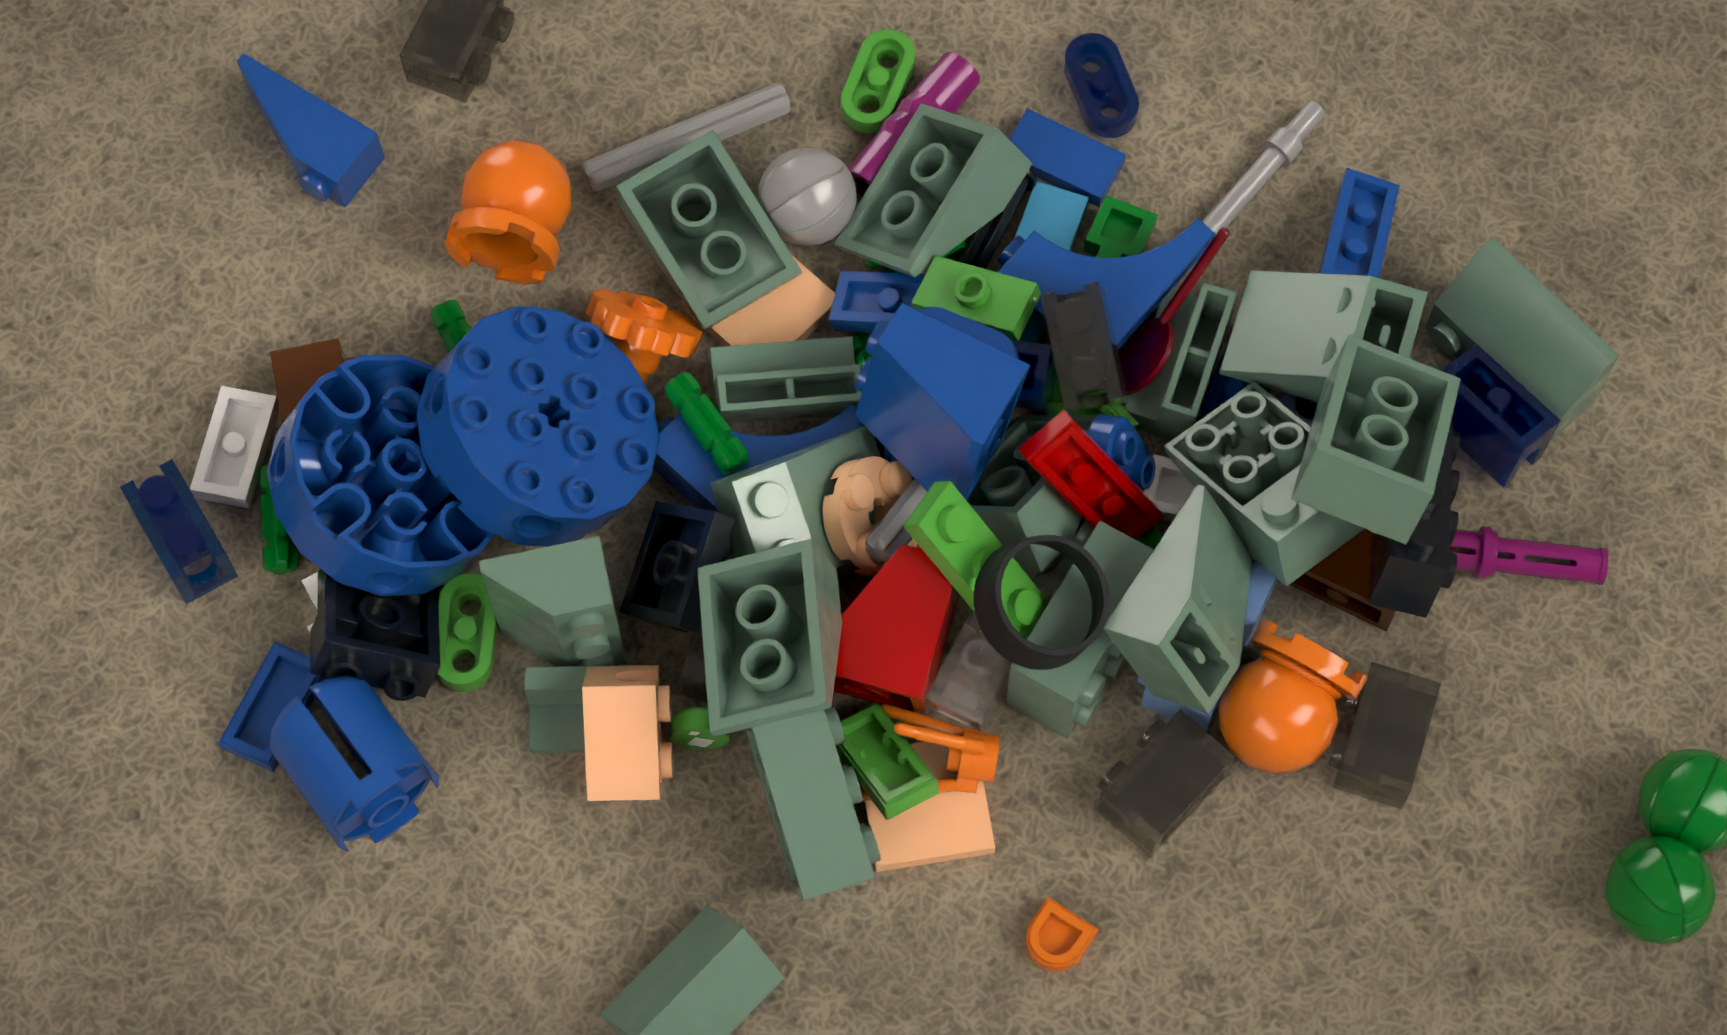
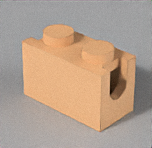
M659 665L588 666L582 685L587 801L660 800V783H663V778H673L674 773L673 742H662L661 722H671V686H660Z

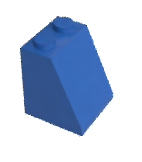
M901 303L889 323L883 320L877 323L868 340L865 352L873 355V357H869L866 360L854 385V389L862 392L855 416L927 492L936 481H951L967 501L1005 436L1030 365Z

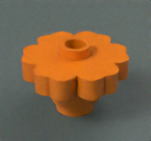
M604 288L593 291L585 312L586 315L592 318L590 323L596 325L609 335L608 339L632 361L644 384H646L649 374L656 373L662 355L668 356L671 353L684 358L694 355L703 334L702 331L695 328L697 323L686 317L683 313L668 308L667 305L654 298L636 295L627 291L616 293Z

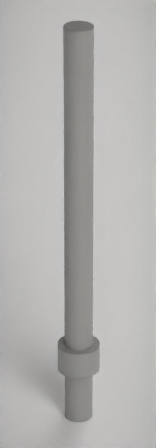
M1308 101L1285 128L1278 127L1264 142V152L1202 221L1215 232V235L1221 228H1226L1280 166H1289L1303 150L1301 142L1325 116L1324 109L1318 103Z

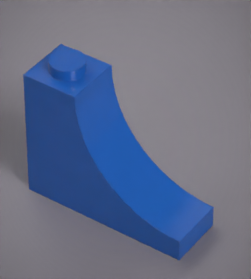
M1197 218L1177 237L1155 249L1133 256L1100 258L1074 253L1046 240L1036 231H1033L1026 240L1018 235L1003 250L997 259V262L1002 265L998 273L1037 283L1042 294L1034 310L1103 369L1199 260L1215 237V232Z
M851 404L829 421L798 433L778 436H756L731 431L732 437H738L748 451L749 458L748 463L735 473L865 425L855 416L857 408ZM682 413L676 418L672 416L665 418L657 425L659 444L653 469L695 508L719 512L710 483L730 475L722 474L712 460L711 452H706L682 419Z

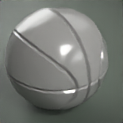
M801 147L788 150L771 162L764 171L758 185L757 200L782 240L793 245L811 246L823 244L841 233L850 221L855 209L856 186L848 167L837 156L821 148Z

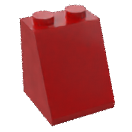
M902 544L841 615L842 629L833 692L873 703L878 702L880 705L889 704L926 715L960 594L918 544L916 548Z

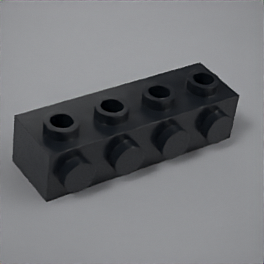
M1453 414L1433 497L1407 544L1405 545L1372 532L1368 604L1426 618L1440 588L1449 589L1453 582L1458 557L1457 554L1450 553V545L1456 534L1459 514L1451 510V504L1457 493L1460 473L1452 469V464L1456 458L1461 438L1460 431L1453 429Z

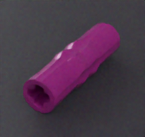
M953 52L944 53L916 88L900 101L896 111L884 120L878 133L848 167L853 176L858 194L864 196L921 103L955 114L980 84V76L966 59Z

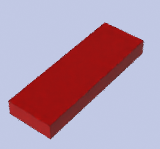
M1064 409L1018 448L1025 459L1094 529L1098 522L1102 521L1138 540L1165 517L1157 505Z

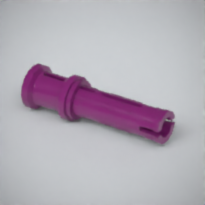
M1481 526L1478 531L1457 529L1454 540L1450 545L1469 549V552L1466 554L1450 553L1457 554L1456 570L1473 572L1474 577L1477 579H1485L1491 577L1494 572L1540 578L1593 582L1603 585L1608 570L1607 548L1595 549L1551 542L1498 537L1497 531L1485 526ZM1498 552H1506L1509 554V557L1500 558L1497 555ZM1532 555L1566 559L1570 563L1569 565L1526 561L1524 557Z

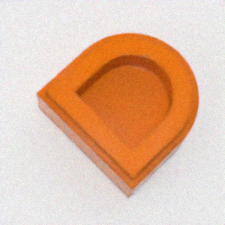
M1047 896L1027 928L1026 949L1031 960L1040 968L1051 972L1066 971L1079 963L1098 935L1099 929Z

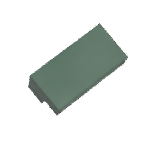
M1203 282L1198 297L1193 295L1187 296L1170 321L1174 329V343L1164 367L1148 386L1128 397L1125 409L1139 423L1136 429L1173 440L1198 422L1231 323L1238 292ZM1172 289L1160 303L1156 318H1159L1176 294V290Z
M852 336L710 347L707 353L711 401L727 424L838 415L851 404L856 408L858 407L862 392L854 389V385L862 368L861 364L855 365Z
M707 905L599 1015L617 1035H729L785 977L744 927Z

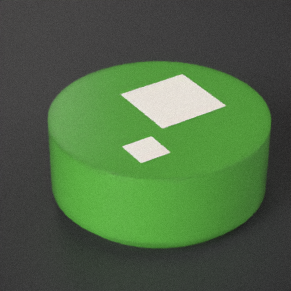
M708 707L686 708L677 711L671 716L670 741L678 747L690 750L716 749L730 741V733L715 737L710 733Z

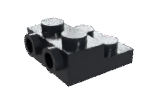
M656 501L619 613L655 626L685 633L687 631L698 633L702 623L698 568L724 561L730 550V534L735 518L717 511Z
M319 569L317 617L310 630V674L324 676L326 679L352 675L356 679L364 680L371 687L384 689L388 697L398 701L410 700L416 696L425 698L441 666L438 587L425 594L379 596L358 588L343 585Z

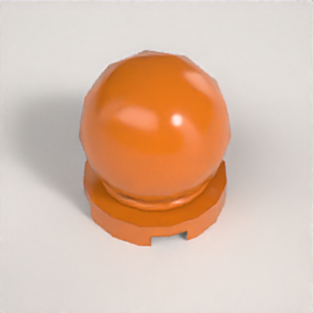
M511 140L484 150L473 161L465 174L461 190V206L463 210L452 217L444 242L448 254L466 269L469 268L470 261L472 260L481 266L497 269L494 278L496 280L523 285L541 283L544 280L546 271L551 270L554 272L560 252L556 236L560 233L572 209V188L563 163L541 145L524 140Z
M1263 619L1251 639L1252 643L1261 649V658L1242 665L1224 689L1218 706L1220 731L1230 751L1248 767L1268 774L1295 773L1315 763L1330 746L1338 724L1335 699L1345 696L1356 700L1367 681V676L1356 671V673L1350 672L1347 677L1344 675L1349 665L1347 661L1298 633H1295L1292 640L1281 636V638L1276 637L1274 634L1279 626L1272 621Z

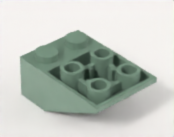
M1251 270L1219 374L1249 383L1255 381L1260 386L1319 402L1324 382L1348 334L1407 358L1410 357L1428 292L1366 275Z
M1253 381L1167 443L1164 449L1194 488L1198 484L1206 487L1252 557L1287 587L1365 528L1325 512L1317 511L1310 506L1291 499L1311 427Z
M1199 484L1184 506L1178 511L1174 521L1152 554L1145 561L1142 569L1121 601L1113 609L1103 629L1153 696L1209 714L1240 666L1252 555L1206 487Z

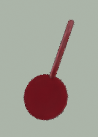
M1221 228L1160 317L1143 323L1120 349L1112 369V385L1120 394L1129 396L1140 392L1155 379L1164 367L1174 343V329L1170 321L1228 238L1229 230L1227 228Z

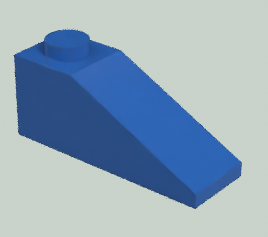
M243 53L237 60L245 85L300 178L299 184L315 199L325 202L330 198L346 208L385 159L377 132Z

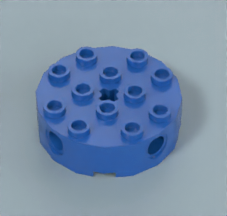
M517 306L481 318L427 375L416 412L422 456L434 478L437 479L441 476L448 490L462 502L457 508L479 528L518 545L548 547L580 540L586 534L601 529L628 505L650 479L659 444L655 402L632 361L596 325L590 322H582L559 310Z
M361 355L340 364L335 371L321 376L276 432L267 470L275 514L299 552L337 582L379 596L425 594L462 574L495 536V534L479 528L457 508L462 502L448 490L441 476L437 479L434 478L422 456L416 412L427 375L436 366L405 355Z

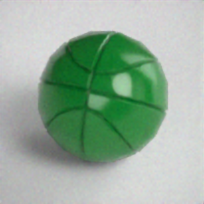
M1684 749L1674 751L1652 765L1642 780L1638 800L1640 818L1651 836L1659 835L1683 841L1691 845L1701 855L1711 854L1727 845V760L1707 750Z
M1659 835L1638 839L1620 850L1613 859L1605 880V897L1613 919L1626 932L1639 940L1662 945L1680 942L1699 931L1709 919L1716 898L1715 882L1707 860L1691 845L1675 838Z

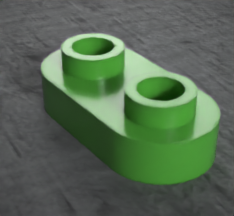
M883 29L870 34L864 40L841 94L842 117L853 130L865 134L877 133L884 120L896 111L900 101L903 99L915 69V48L910 38L904 33L892 29ZM884 59H891L897 64L892 68H884L879 65V62ZM872 104L878 110L874 113H863L860 111V108L863 105Z
M465 573L458 575L445 584L440 593L438 604L441 666L437 676L446 687L459 692L475 690L485 684L490 678L494 668L498 623L482 576L474 573ZM476 601L481 604V609L478 613L472 616L461 613V608L465 603ZM470 656L475 659L473 667L467 671H459L454 668L455 662L460 657Z

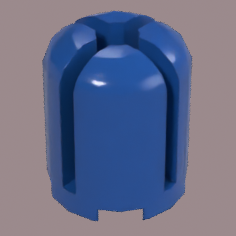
M352 675L325 679L309 688L318 700L321 710L368 775L361 781L358 779L298 696L293 698L281 710L270 729V747L276 760L326 827V831L336 845L345 851H349L344 841L356 840L369 834L372 840L378 843L413 819L420 812L415 806L414 801L423 793L430 780L438 788L439 775L422 756L370 684L364 680L356 679Z

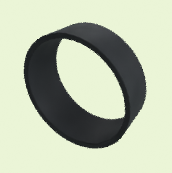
M1038 535L1015 540L1001 546L983 564L974 587V609L977 622L989 644L1010 662L1034 670L1058 668L1078 657L1100 634L1109 612L1108 585L1097 561L1086 549L1076 542L1056 535ZM1029 544L1046 546L1066 556L1079 569L1088 585L1092 600L1091 624L1083 642L1074 647L1056 650L1037 646L1025 639L1014 628L1006 615L1001 596L1003 574L1012 557Z

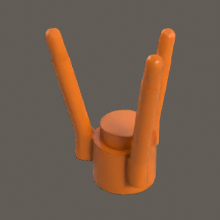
M889 704L881 706L888 717L904 722L894 725V732L896 734L949 747L946 770L957 772V777L938 779L939 793L961 791L976 794L978 781L994 782L1000 735L986 734L984 730L963 728ZM860 789L863 801L871 800L864 789Z

